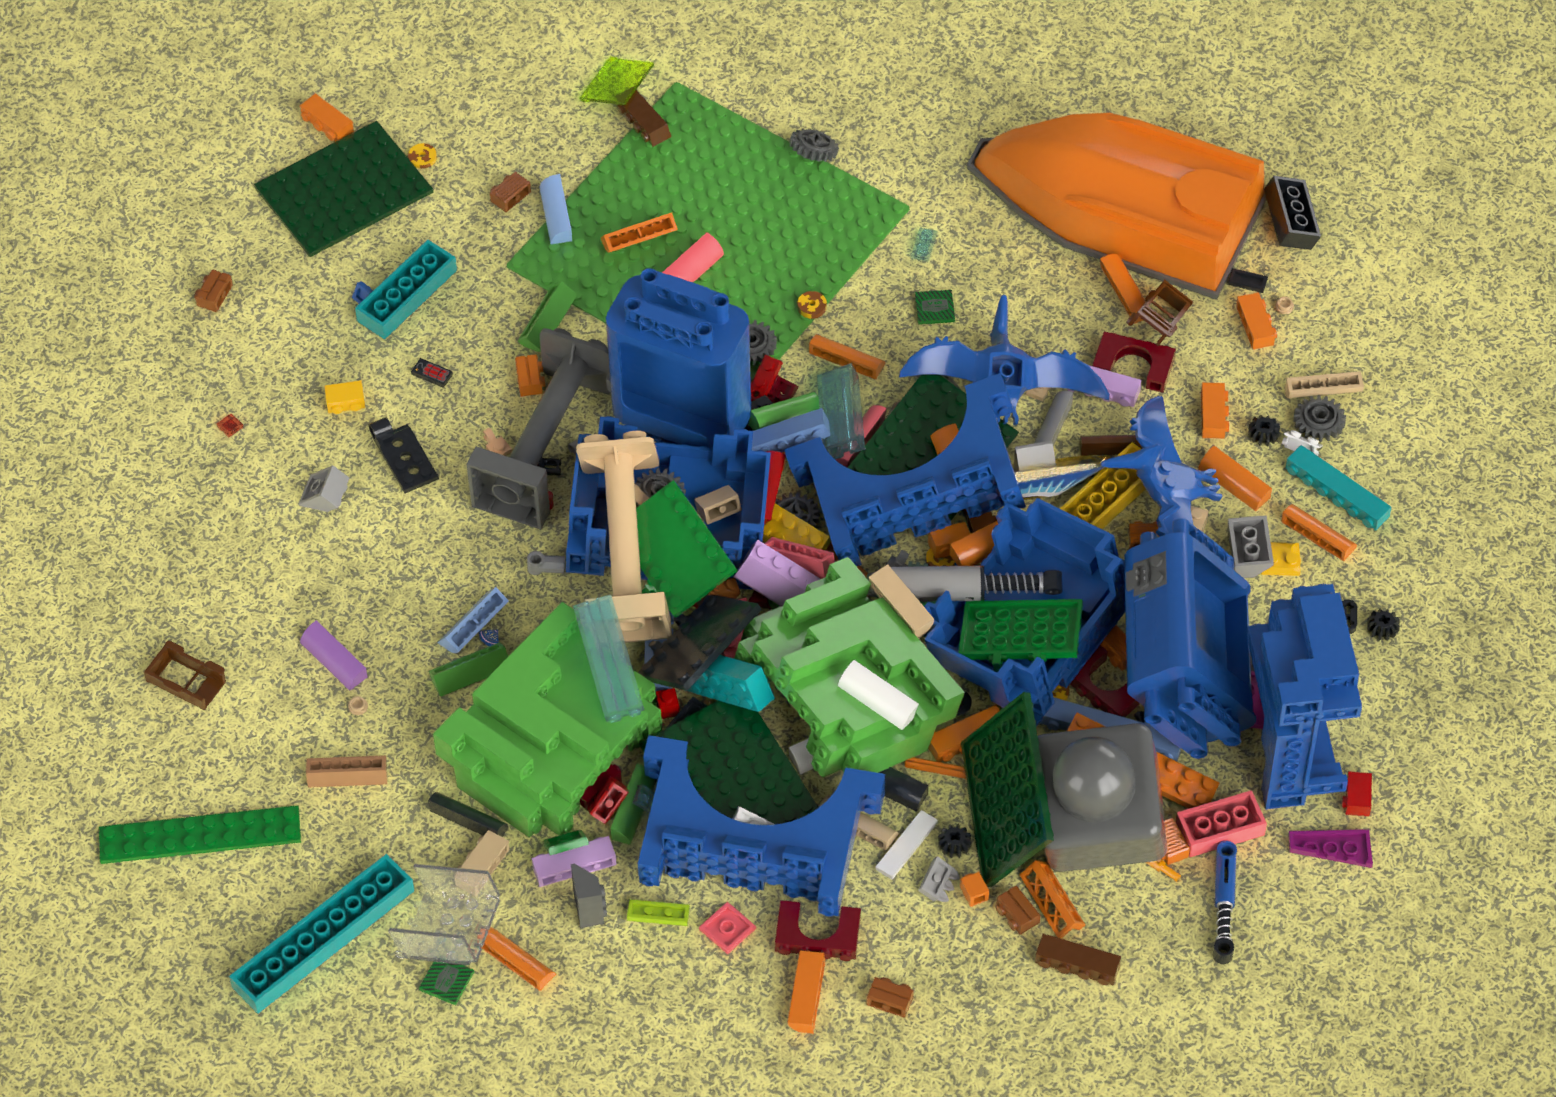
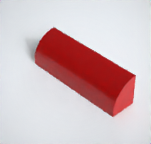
M765 451L771 452L764 525L771 521L786 457V454L782 452Z

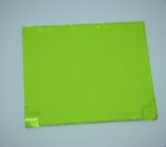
M610 56L579 99L582 102L588 103L591 101L626 105L653 68L654 62L618 59L617 57Z

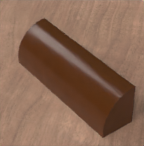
M1135 435L1080 436L1081 456L1119 455L1131 443H1134L1141 449L1143 448L1136 440Z

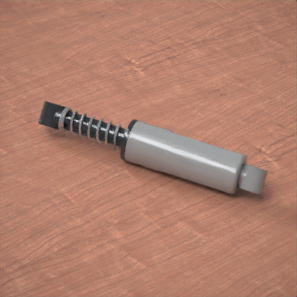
M984 566L891 567L920 602L936 601L946 590L949 591L952 601H984L985 591L987 594L989 591H994L995 594L997 591H1002L1004 594L1005 591H1010V593L1012 591H1018V593L1020 591H1025L1026 593L1033 591L1036 593V590H1039V593L1047 595H1057L1063 592L1062 572L1058 570L1038 572L1036 575H1032L1031 572L1029 575H1024L1023 572L1021 575H1017L1015 572L1013 575L1008 573L1005 575L1000 573L997 575L992 573L985 575ZM875 572L867 574V579L869 580V576H871ZM870 587L867 595L871 597H878V595Z

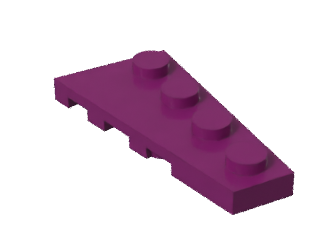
M1369 829L1289 831L1288 833L1290 853L1368 868L1373 867Z

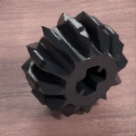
M1262 415L1259 418L1254 417L1248 427V435L1252 438L1253 443L1259 441V447L1262 443H1265L1268 447L1269 443L1274 444L1276 442V439L1280 436V425L1276 423V418L1270 419L1269 415L1267 417Z
M1379 608L1378 612L1373 611L1367 619V630L1371 632L1372 637L1378 636L1379 641L1382 637L1388 641L1390 637L1394 638L1400 630L1399 617H1396L1395 612L1389 613L1388 608L1385 611Z
M950 824L948 829L943 828L941 834L938 835L939 849H942L943 855L950 853V858L954 854L960 858L961 852L967 855L968 848L972 845L971 834L967 833L966 827L960 829L959 824L956 827H952Z

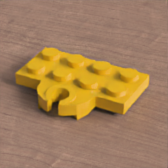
M777 504L774 505L771 521L764 525L763 542L765 543L774 537L825 551L831 543L830 536Z

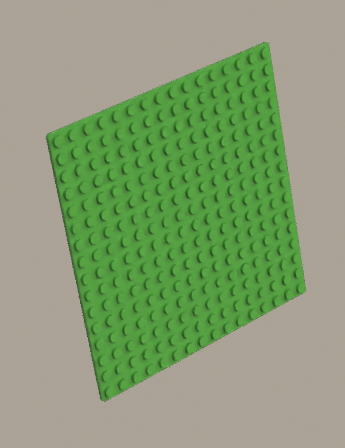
M675 82L653 105L654 110L668 124L671 138L653 147L649 142H645L641 133H637L633 127L565 200L571 225L572 241L551 244L547 223L545 222L506 266L508 269L547 291L552 284L562 281L577 294L572 305L606 323L607 312L628 279L641 275L643 270L649 268L662 273L704 234L709 233L718 241L724 255L693 283L727 295L729 304L737 306L746 312L750 324L757 320V325L761 322H764V327L769 325L770 331L774 330L777 337V348L774 350V355L769 356L780 360L814 321V319L805 318L799 313L797 307L799 297L805 292L816 291L824 295L828 304L907 214L910 207L828 162H818L803 158V156L797 154V151L792 150L793 147H790L789 141L692 89ZM669 213L673 214L678 229L676 231L610 253L605 250L602 244L601 237L605 234ZM756 361L755 366L750 362L751 383L761 364L759 361Z

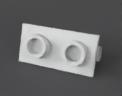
M1295 430L1285 432L1284 435L1288 437H1284L1282 440V445L1285 448L1295 451L1302 445L1317 456L1319 455L1317 448L1323 447V445L1318 443L1319 440L1308 437V439L1301 437V433Z

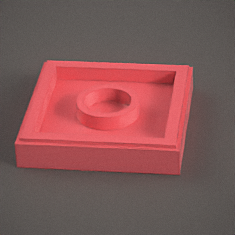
M726 902L699 926V930L727 954L756 929V926L729 902Z

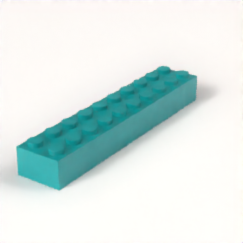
M385 854L232 973L229 978L233 990L259 1014L414 892L413 879Z

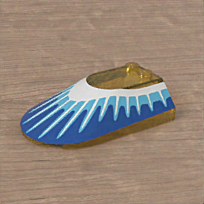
M1081 455L1055 458L1056 467L1015 472L1024 500L1056 496L1105 468L1101 466V462L1115 456Z

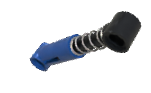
M1231 841L1220 842L1216 852L1215 907L1219 911L1216 914L1218 917L1216 922L1218 926L1216 933L1218 936L1214 943L1213 959L1222 965L1232 961L1235 948L1231 939L1232 935L1230 934V929H1232L1230 921L1233 920L1231 918V913L1233 912L1231 909L1235 907L1237 847ZM1224 867H1227V879H1224Z

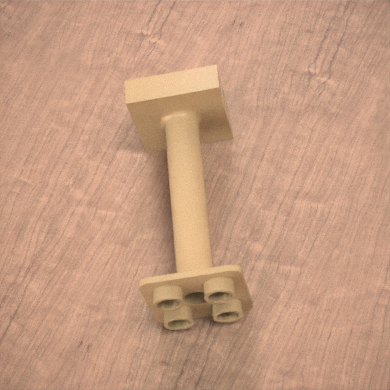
M643 431L626 432L623 434V439L608 440L607 436L601 434L589 435L584 438V443L576 445V452L584 473H605L613 597L585 599L586 621L589 630L599 636L600 645L668 639L672 636V628L664 592L642 594L634 470L659 466L654 439L646 437V433Z

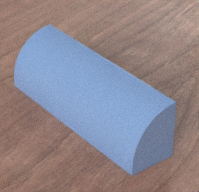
M560 174L552 175L544 179L539 188L550 243L572 241V231Z
M497 587L491 589L437 643L451 653H458L509 600Z

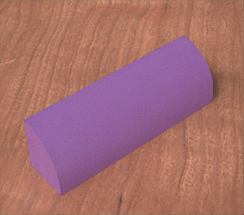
M317 620L304 631L300 643L349 691L367 678L366 667Z

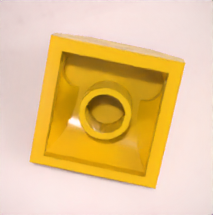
M1271 542L1274 565L1263 571L1261 575L1300 576L1301 558L1299 543Z

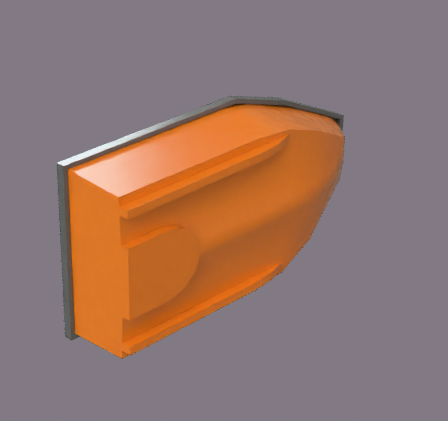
M1113 113L1070 114L1012 129L995 138H981L967 163V169L1019 217L1062 247L1099 260L1106 255L1118 254L1128 270L1160 281L1165 279L1172 285L1216 300L1267 200L1264 192V161L1142 120Z

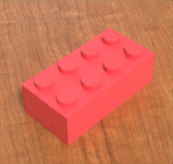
M1252 790L1177 812L1176 824L1190 847L1189 857L1217 850L1219 843L1222 841H1231L1237 844L1264 836L1267 825Z

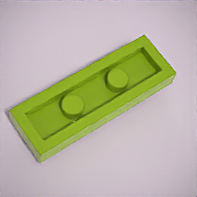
M629 899L627 921L688 926L690 905Z

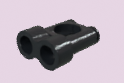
M540 459L537 467L546 469L547 475H561V468L559 469L561 459ZM545 465H548V466H557V467H556V468H547V467H545Z

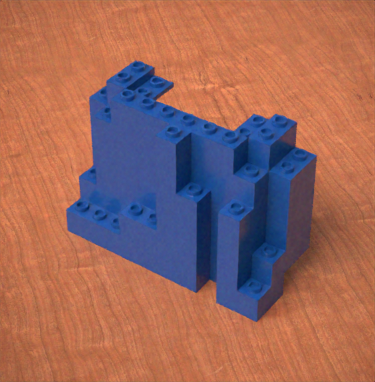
M600 416L598 434L607 436L608 440L623 439L624 433L638 431L637 426L619 425V418ZM734 429V436L714 434L713 448L689 446L687 444L676 445L667 442L655 443L659 466L634 470V483H636L637 477L642 478L643 472L649 475L650 469L653 473H656L657 468H659L660 473L667 469L668 475L674 472V478L680 477V482H684L685 496L696 511L694 499L729 485L738 494L741 511L711 524H706L738 570L750 547L757 540L763 541L771 452L762 450L752 451L753 431L746 429ZM579 434L578 444L584 443V438L592 434ZM576 452L569 510L566 572L604 576L605 566L611 567L605 473H584ZM640 568L641 580H648ZM736 579L739 589H752Z
M1039 498L1028 506L1027 511L1009 503H1006L998 511L996 516L998 525L993 528L991 533L994 547L989 556L983 559L980 566H984L985 575H990V573L993 575L998 573L1001 575L1006 573L1013 575L1014 572L1017 575H1021L1022 572L1024 575H1029L1030 572L1032 575H1036L1038 572L1058 570L1062 572L1063 592L1057 595H1047L1039 593V590H1036V593L1033 591H1028V593L1025 591H1020V593L1018 591H1012V593L1005 591L1004 594L1002 591H997L996 594L994 591H989L988 594L985 591L984 601L1083 599L1077 658H1050L1046 662L1039 657H1036L1034 661L1008 658L1006 662H1002L1001 669L998 672H994L993 665L989 663V660H971L958 652L966 601H952L947 590L942 596L937 598L935 604L928 601L924 606L934 618V623L923 636L927 649L943 668L988 690L993 703L1004 708L1021 693L1030 692L1036 727L1055 703L1052 693L1058 685L1064 688L1069 686L1126 612L1124 560L1119 558L1114 535Z
M1333 584L1299 586L1293 588L1291 599L1271 601L1268 624L1257 623L1250 625L1247 631L1248 645L1265 717L1261 737L1266 758L1261 786L1265 810L1305 805L1306 796L1346 791L1347 775L1342 773L1340 762H1335L1326 721L1360 717L1362 710L1357 686L1359 671L1340 592L1335 593Z

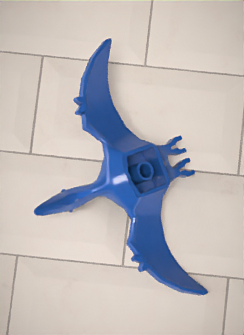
M1002 295L998 303L990 333L992 346L981 351H973L960 341H948V336H945L942 341L936 337L934 339L935 343L922 347L912 355L899 373V378L919 375H944L965 379L972 383L1001 373L1015 411L1004 416L1003 424L1008 423L1010 416L1013 419V425L1018 424L1019 418L1016 412L1018 400L1025 391L1034 388H1062L1082 392L1104 400H1109L1110 394L1102 379L1089 365L1076 359L1075 352L1070 355L1064 349L1062 353L1051 351L1035 358L1012 345L1008 339V301L1006 295Z
M1162 396L1146 401L1138 410L1136 418H1132L1129 421L1132 424L1130 430L1135 431L1136 440L1143 449L1101 462V466L1107 468L1137 470V476L1141 479L1153 501L1160 507L1156 520L1158 529L1155 532L1158 536L1173 533V521L1176 519H1187L1193 524L1191 501L1205 497L1213 501H1220L1223 497L1222 494L1216 493L1220 489V485H1216L1218 478L1212 477L1216 473V469L1199 471L1181 462L1169 430ZM1201 481H1204L1212 486L1206 487L1202 485Z

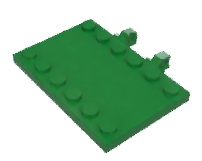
M674 480L636 508L640 568L648 578L646 580L648 584L645 585L642 594L664 592L668 608L674 617L677 618L738 571Z
M1083 599L966 601L958 653L971 660H989V663L993 665L994 672H998L1002 667V662H1006L1008 658L1034 661L1036 657H1039L1044 662L1050 658H1077Z

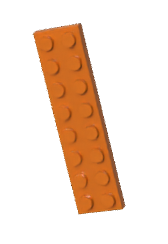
M1076 712L1067 731L1106 726ZM1156 752L1162 796L1188 809L1212 801L1220 784L1219 782Z

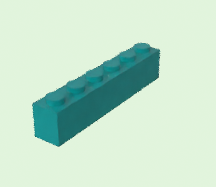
M1300 445L1287 458L1286 469L1292 476L1296 475L1302 479L1305 485L1315 488L1321 496L1331 499L1335 506L1344 508L1351 517H1357L1367 528H1372L1376 531L1390 517L1392 508L1390 505L1304 446Z

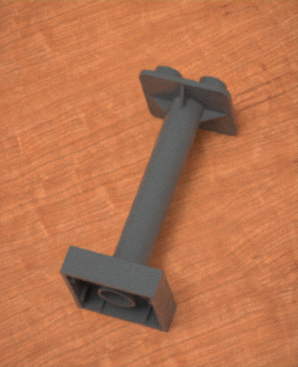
M545 328L540 332L543 372L552 378L510 457L475 447L466 463L472 507L540 530L550 514L546 469L537 467L579 386L607 395L611 394L607 390L606 378L610 373L607 346L596 339L585 341L575 338L568 331L561 328L554 330Z

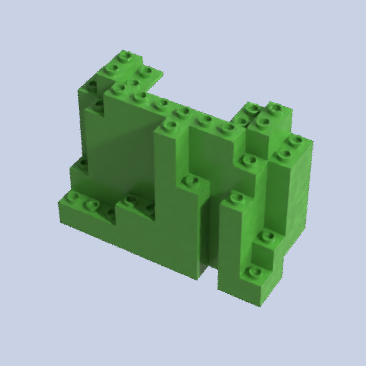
M849 557L830 564L826 577L807 584L804 593L785 600L784 605L756 616L744 628L734 657L736 660L761 666L766 679L769 677L776 688L782 692L787 701L797 710L800 717L810 726L811 733L806 748L814 756L811 764L822 778L839 770H842L844 773L845 768L878 773L928 751L936 727L956 717L965 693L883 597L874 601L869 600L867 594L871 583ZM853 660L918 703L913 720L903 730L838 687L843 673Z
M561 602L472 693L474 704L467 712L459 707L433 733L436 755L454 767L457 788L530 838L533 834L539 833L543 825L557 835L569 833L574 826L573 815H576L580 810V798L584 794L585 789L596 782L597 777L602 771L605 772L609 768L610 763L615 758L620 757L627 745L628 750L632 752L635 747H640L639 743L643 742L644 739H648V735L654 736L661 732L662 719L661 710L656 707L655 684L600 648L599 636L581 625L580 613Z

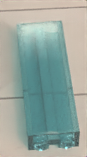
M852 363L817 375L819 407L823 409L829 420L831 435L822 439L826 450L834 459L844 457V452L847 451L853 454L864 450L865 441L859 376Z
M607 595L597 598L595 601L573 605L606 722H617L627 715L630 717L640 715L641 711L645 709L612 596Z

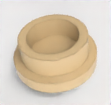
M1281 297L1277 300L1275 308L1281 314H1289L1294 309V303L1289 297Z
M356 696L350 700L348 709L353 715H362L367 711L368 703L364 698Z

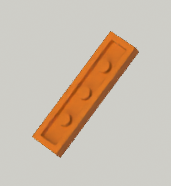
M1035 860L1020 874L1021 879L1057 938L1064 937L1072 929L1080 930L1086 926L1047 862ZM1033 871L1036 873L1035 883H1031L1027 877ZM1040 886L1046 890L1045 899H1041L1039 896ZM1050 902H1053L1056 906L1055 915L1050 914L1048 911ZM1059 918H1063L1067 924L1061 931L1058 927Z

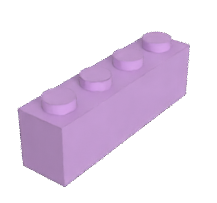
M1090 366L1102 379L1110 394L1109 400L1104 401H1114L1125 407L1135 406L1141 390L1142 380Z
M609 836L598 837L593 841H589V845L554 855H549V853L539 854L532 858V866L539 887L572 878L571 864L574 863L588 872L617 865L616 855Z

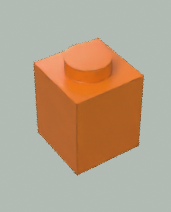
M980 872L969 873L961 878L960 888L970 907L989 900V890Z

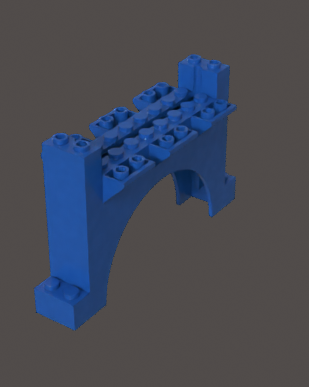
M1001 373L965 385L967 396L966 413L956 437L938 456L913 470L882 476L853 471L837 462L828 453L821 437L784 449L789 467L798 487L808 486L811 483L815 484L838 560L849 557L856 566L862 565L859 553L861 556L870 555L878 550L896 545L894 533L911 528L916 538L938 529H944L951 525L948 514L956 513L965 508L969 518H973L992 510H998L1004 507L1006 503L1020 509L1026 507L997 421L998 417L1015 412Z
M648 735L643 755L645 776L658 779L638 860L639 883L645 886H659L663 868L665 869V874L672 878H679L681 876L687 877L691 881L705 880L706 872L710 875L720 874L724 875V884L731 888H738L740 886L746 887L750 891L764 890L765 882L770 885H783V894H787L788 897L797 898L800 896L806 897L810 901H818V913L828 917L839 916L860 812L881 814L885 795V774L845 768L843 777L835 792L822 806L812 813L783 824H748L721 814L699 795L688 773L689 759H686L687 741Z

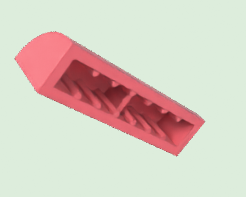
M706 233L662 273L694 282L724 255L723 249L712 235Z
M880 405L871 406L833 458L848 468L882 425L887 408Z
M774 537L764 543L820 579L826 577L829 565L835 562L833 552Z

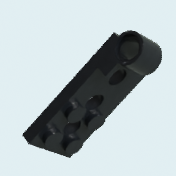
M387 417L368 424L373 440L404 494L439 480L437 472L408 424L393 430ZM396 441H401L403 445L400 447L393 446V443ZM403 455L411 456V458L406 461L401 459ZM416 468L419 470V472L416 474L409 473V470Z

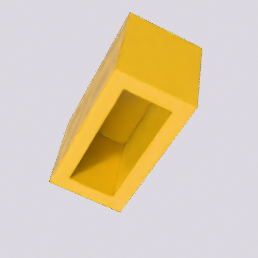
M362 380L324 385L328 413L339 414L342 411H359L365 408Z

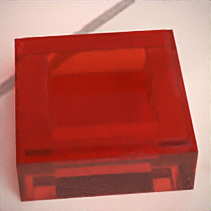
M232 413L217 423V427L228 438L244 428L243 424Z

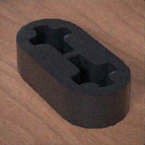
M1346 599L1342 601L1346 620H1350L1351 626L1348 629L1349 633L1352 634L1357 628V604L1353 600ZM1346 606H1350V614H1347Z

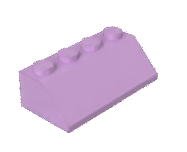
M759 540L750 547L734 578L779 606H783L785 600L804 593L807 584L820 580L816 575Z

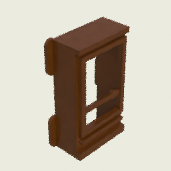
M1164 279L1156 290H1151L1145 298L1146 303L1137 313H1132L1126 323L1132 326L1140 317L1162 334L1156 343L1159 346L1166 336L1171 337L1178 329L1176 324L1193 304V301ZM1158 295L1179 311V314L1174 317L1173 314L1166 311L1153 300ZM1152 303L1168 315L1170 319H1173L1171 323L1151 309L1149 305Z
M172 641L165 643L164 647L144 671L146 682L204 711L226 683L224 667L212 661L204 663L184 653V648ZM171 660L196 672L185 688L160 676ZM198 674L207 677L195 694L187 690Z

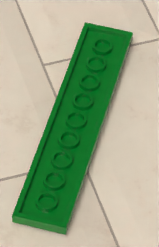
M299 805L99 827L101 864L301 843Z

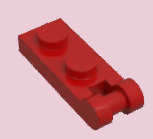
M765 354L751 383V402L764 395L768 396L783 365L782 361Z

